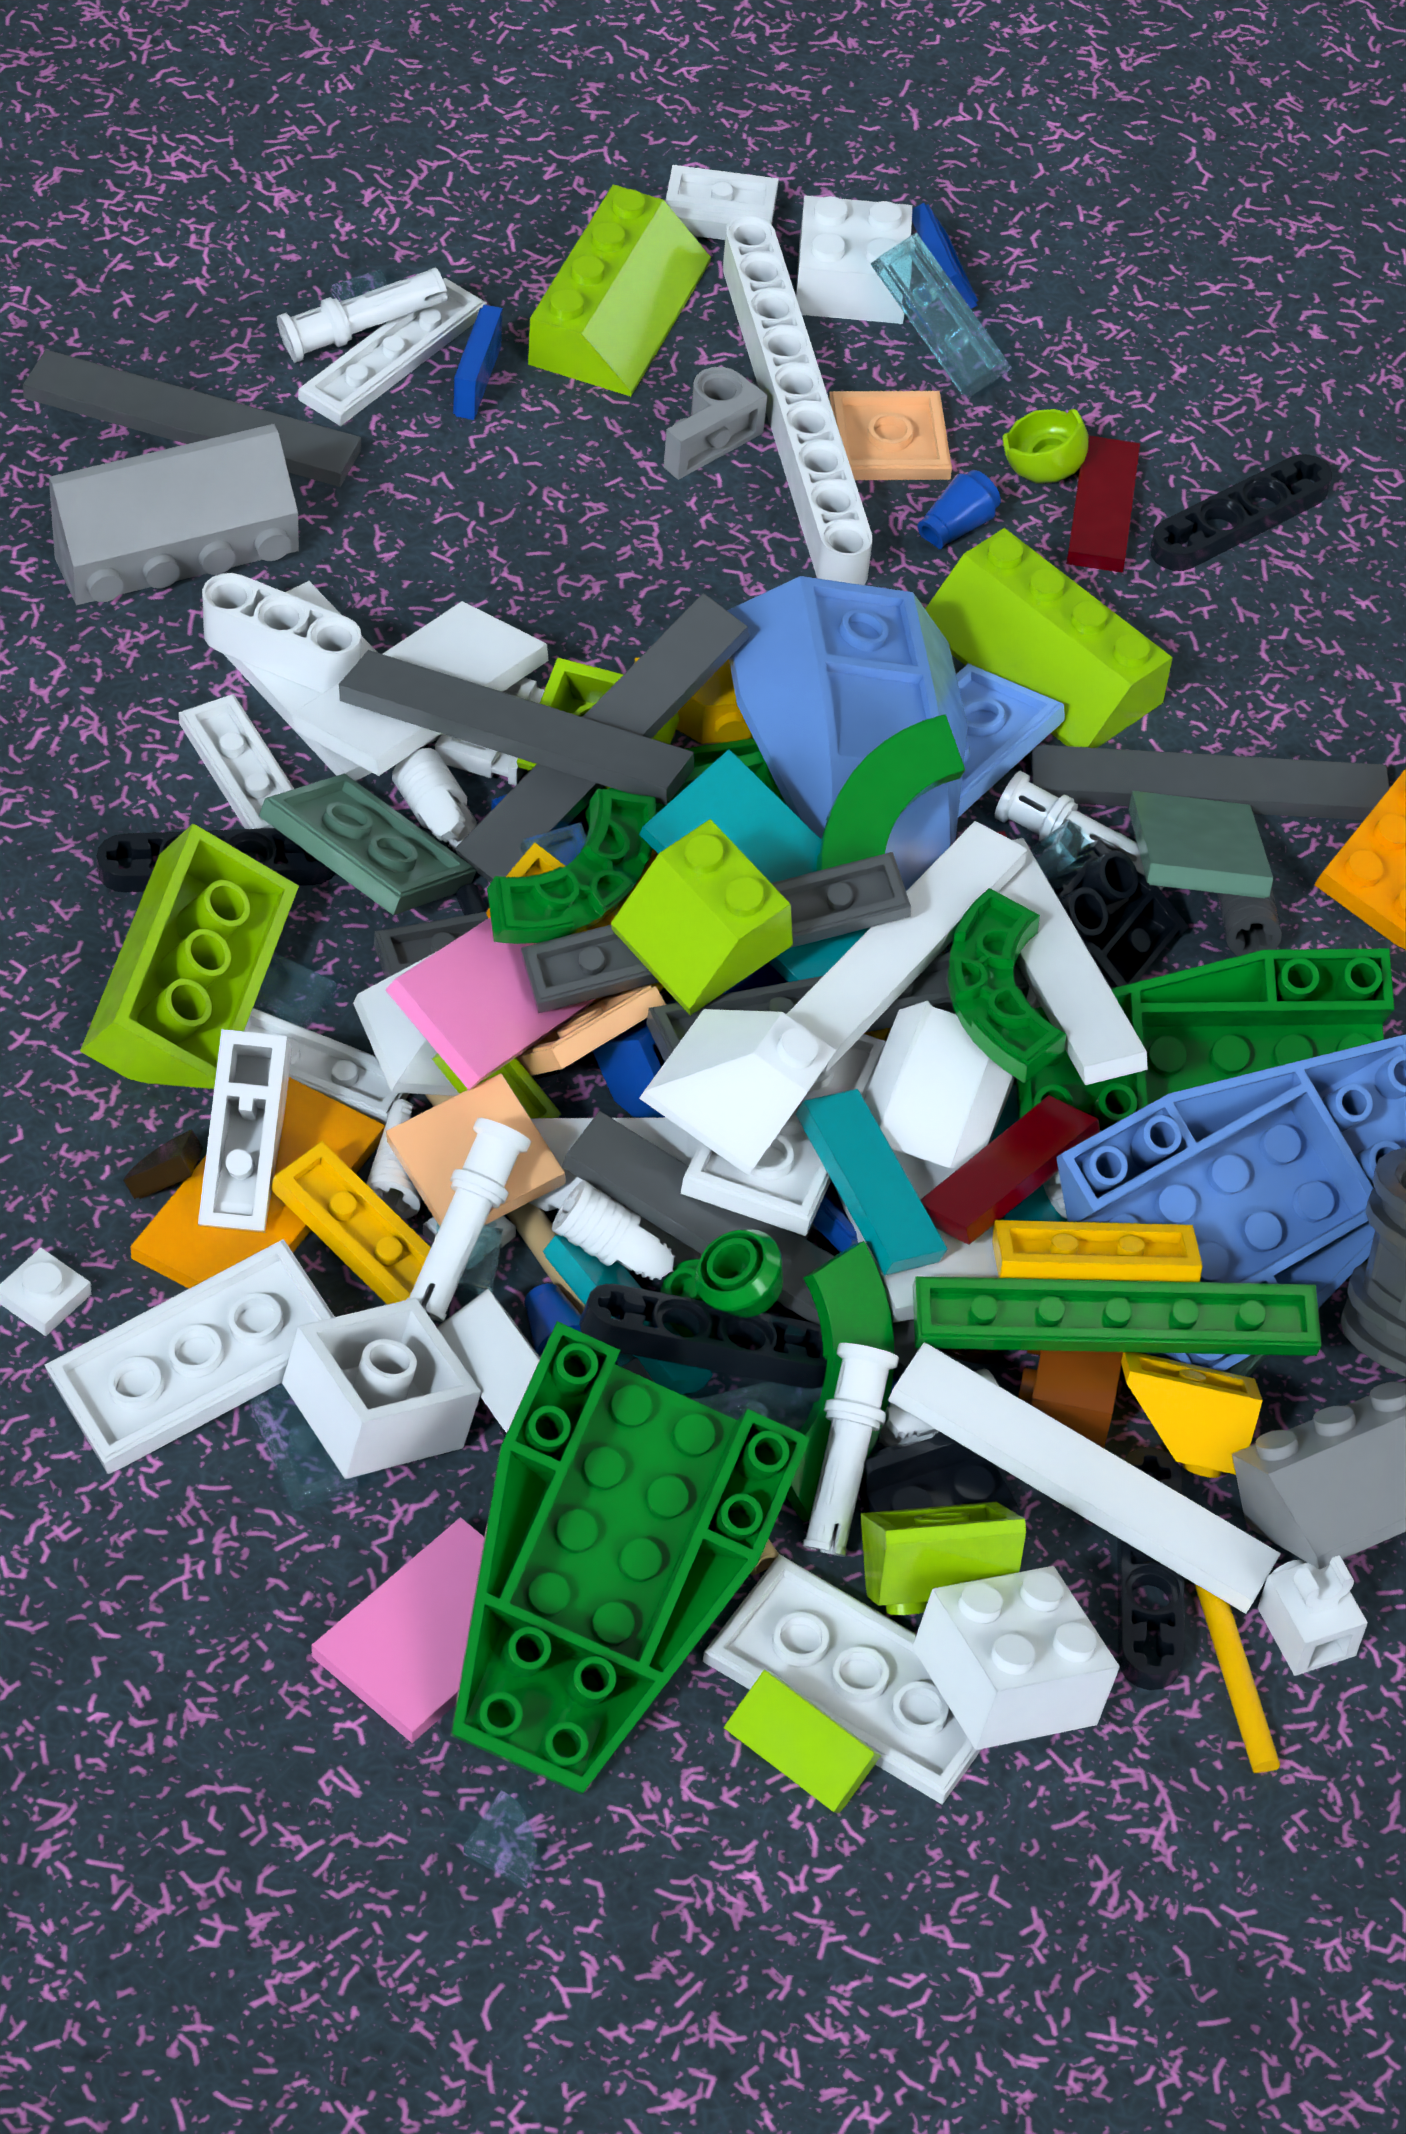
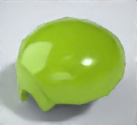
M1058 409L1034 410L1017 420L1010 431L1002 436L1005 455L1011 468L1018 476L1035 484L1056 483L1073 475L1084 463L1088 452V432L1076 409H1071L1068 413Z

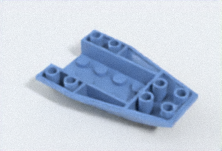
M799 576L727 610L748 626L750 637L729 658L737 705L786 805L821 840L829 811L852 772L869 753L901 730L923 720L946 714L964 764L968 726L949 642L913 592ZM962 776L960 779L944 783L918 797L899 815L893 826L885 854L893 852L906 891L956 841Z
M1406 1034L1163 1096L1056 1157L1067 1222L1193 1225L1203 1265L1200 1282L1316 1285L1319 1308L1353 1273V1270L1369 1257L1375 1229L1369 1224L1365 1211L1371 1191L1375 1188L1372 1180L1379 1158L1390 1151L1406 1147ZM1148 1353L1151 1356L1219 1371H1225L1250 1356L1247 1354Z

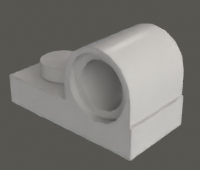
M711 367L702 370L696 375L693 382L691 416L680 419L672 427L666 429L664 468L679 480L763 434L767 395L733 369Z

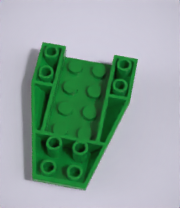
M1389 948L1260 950L1112 988L1114 996L1147 1051L1148 1070L1085 1085L1068 1053L1064 1050L1063 1053L1026 1083L1016 1078L1018 1120L1050 1095L1097 1118L1101 1132L1170 1093L1384 1040L1383 1023L1394 1011ZM1042 1007L1034 1008L1050 1023Z
M557 1321L499 1449L450 1736L581 1795L758 1564L811 1437L750 1409H747L738 1420L616 1365L615 1362L621 1350Z

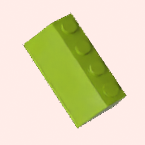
M612 185L530 317L528 365L630 397L632 396L711 262V256L663 199L643 194L633 189Z
M1003 528L964 553L925 608L949 642L951 655L965 666L969 663L1063 703L1065 720L1051 734L1066 746L1098 748L1157 708L1164 701L1173 657L1006 528Z
M191 824L159 854L80 1052L131 1080L148 1084L214 1089L221 1029L244 1032L299 885L199 826Z

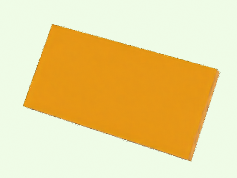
M289 1077L275 1175L321 1141L356 1174L379 1146L385 1125ZM205 1156L193 1170L191 1177L182 1183L130 1246L131 1259L187 1288H191L283 1239L293 1253L311 1229L273 1192L271 1193L265 1233L199 1226L198 1219L205 1170Z

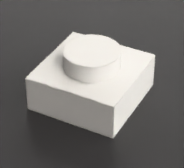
M41 1247L0 1284V1304L44 1336H47L91 1295L90 1281Z

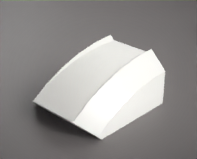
M925 1001L898 1011L867 1091L865 1102L891 1149L957 1170L991 1143L1015 1077L987 1057L972 1041L956 1014L935 1008L929 1001Z

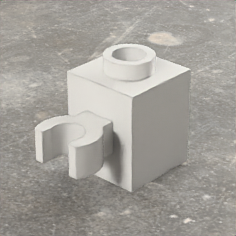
M1340 1555L1332 1557L1330 1565L1322 1569H1318L1308 1562L1305 1563L1303 1560H1293L1279 1566L1267 1576L1258 1610L1294 1676L1357 1655L1368 1622L1350 1592L1354 1579Z

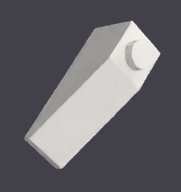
M221 1029L198 1219L199 1226L265 1233L272 1193L270 1189L275 1175L291 1064L292 1048L287 1036Z

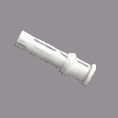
M435 267L411 278L394 282L351 299L339 302L337 298L332 299L329 297L321 300L320 307L292 317L287 313L278 315L277 323L283 344L293 362L296 363L302 361L304 354L333 343L337 347L344 346L352 339V334L411 314L425 307L448 301V296L446 292H443L446 291V287L440 272Z
M1018 771L1010 780L996 807V819L1004 823L1010 819L1039 835V842L1046 846L1051 844L1056 847L1060 842L1078 851L1083 846L1100 839L1110 851L1115 850L1126 854L1134 861L1136 870L1145 875L1137 842L1078 812V804L1074 803L1073 798L1065 794L1058 798L1030 783V775L1022 771ZM1158 886L1160 890L1164 888V886Z
M477 1118L473 1126L477 1136L462 1169H455L451 1176V1188L455 1191V1194L410 1297L406 1299L417 1298L424 1310L430 1313L429 1317L440 1322L445 1320V1313L491 1208H499L500 1204L505 1203L509 1194L504 1188L519 1153L527 1152L531 1143L530 1139L520 1132L485 1118Z
M840 1343L837 1350V1355L842 1358L834 1398L826 1400L824 1411L827 1412L826 1418L832 1421L806 1539L803 1540L802 1547L806 1549H820V1552L845 1557L847 1553L846 1545L872 1430L878 1431L880 1425L885 1423L886 1413L881 1410L888 1373L890 1369L897 1368L899 1357L893 1353L852 1343Z

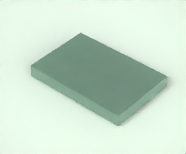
M345 773L267 797L259 814V817L392 915L457 893L460 887L472 884L477 871L469 863Z
M1132 791L1129 814L1146 881L1149 885L1257 898L1270 896L1273 875L1249 804Z

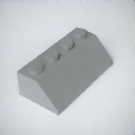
M275 424L49 477L54 556L76 605L92 601L108 602L121 594L149 587L165 588L178 580L207 573L218 575L228 571L231 567L260 560L275 561L288 553L299 551L298 510L279 433Z
M1406 1380L1380 1384L1370 1391L1369 1396L1345 1406L1324 1408L1316 1412L1313 1419L1289 1430H1276L1265 1433L1257 1438L1256 1444L1233 1453L1232 1458L1244 1518L1251 1530L1318 1569L1329 1566L1332 1557L1340 1555L1342 1559L1406 1532Z

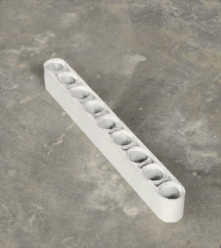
M756 215L738 216L732 219L726 226L723 273L758 387L767 395L766 413L818 579L865 585L868 579L872 533L775 229L769 221Z

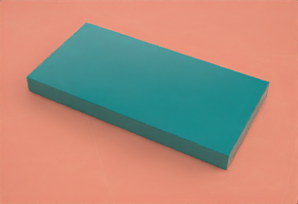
M730 749L649 820L639 833L659 854L711 819L770 883L816 872L817 856L820 853L822 841ZM871 927L788 948L768 963L788 982L824 976Z

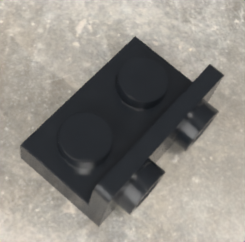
M940 1431L930 1439L906 1447L899 1445L886 1447L864 1463L858 1495L868 1513L997 1502L1017 1514L1018 1505L996 1465Z

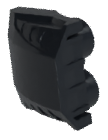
M1100 839L1083 846L1047 877L1048 882L1110 989L1138 982L1166 945L1174 937L1183 934L1189 927L1159 887L1149 885L1145 875L1136 870L1134 863L1126 854L1115 850L1110 851Z

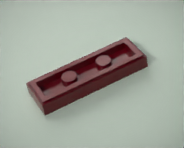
M1088 435V452L1084 463L1079 469L1066 564L1123 573L1140 443Z
M1048 1095L920 1200L937 1229L970 1245L992 1227L995 1220H1000L1059 1171L1056 1158L1058 1155L1099 1133V1121L1097 1118Z

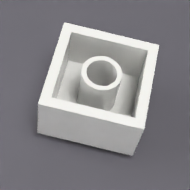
M804 195L796 283V298L801 314L903 324L909 281L912 205L895 204L887 201L872 202L839 199L832 196L816 197Z
M417 1298L298 1326L282 1381L285 1389L345 1479L463 1449L481 1395L480 1389Z
M1054 1566L933 1588L912 1646L975 1750L1097 1725L1120 1668Z

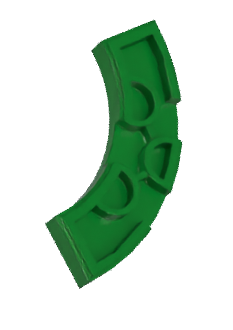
M946 714L923 720L901 730L882 742L856 767L837 795L826 818L827 822L822 835L820 853L817 856V871L885 854L889 835L899 815L912 802L929 790L961 778L965 772V767Z
M597 789L589 801L590 826L587 839L581 852L571 863L563 868L560 866L539 875L527 877L495 876L487 888L494 942L512 944L541 943L580 933L596 925L611 914L633 889L651 856L653 848L639 833L642 827L657 814L655 797Z
M988 888L973 902L956 928L949 960V994L954 1011L972 1041L1003 1070L1026 1083L1064 1052L1066 1033L1044 1019L1030 1005L1021 989H1018L1014 982L1013 969L1016 960L1028 941L1038 933L1040 915Z
M864 1241L851 1245L803 1277L817 1309L822 1332L823 1357L827 1360L825 1381L818 1402H814L808 1418L799 1431L811 1438L786 1495L796 1514L804 1522L810 1521L832 1421L826 1418L827 1412L824 1411L826 1400L834 1398L842 1363V1358L837 1355L839 1344H859L894 1354L892 1318L885 1288L877 1266ZM890 1369L881 1405V1410L884 1412L889 1404L888 1399L891 1395L894 1369ZM880 1425L878 1431L872 1430L866 1460L877 1441L882 1425Z

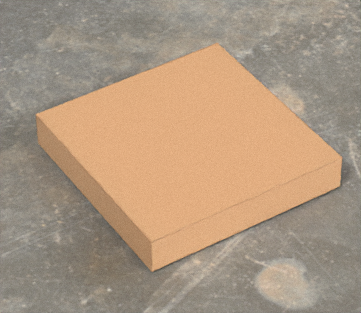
M940 391L829 392L831 408L855 480L951 479L952 465Z
M651 985L605 996L516 1058L531 1076L563 1069L646 1019L649 1008L666 1005L657 987H651Z
M502 1073L386 1131L389 1146L439 1226H441L455 1194V1191L451 1188V1176L455 1169L463 1168L477 1136V1133L473 1130L477 1118H485L501 1123L520 1132L531 1141L527 1152L519 1153L504 1188L509 1192L505 1203L500 1204L499 1208H491L484 1225L566 1184L564 1170Z

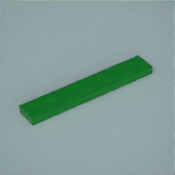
M915 1276L912 1286L915 1348H920L925 1342L934 1348L1298 1356H1317L1321 1348L1316 1285Z

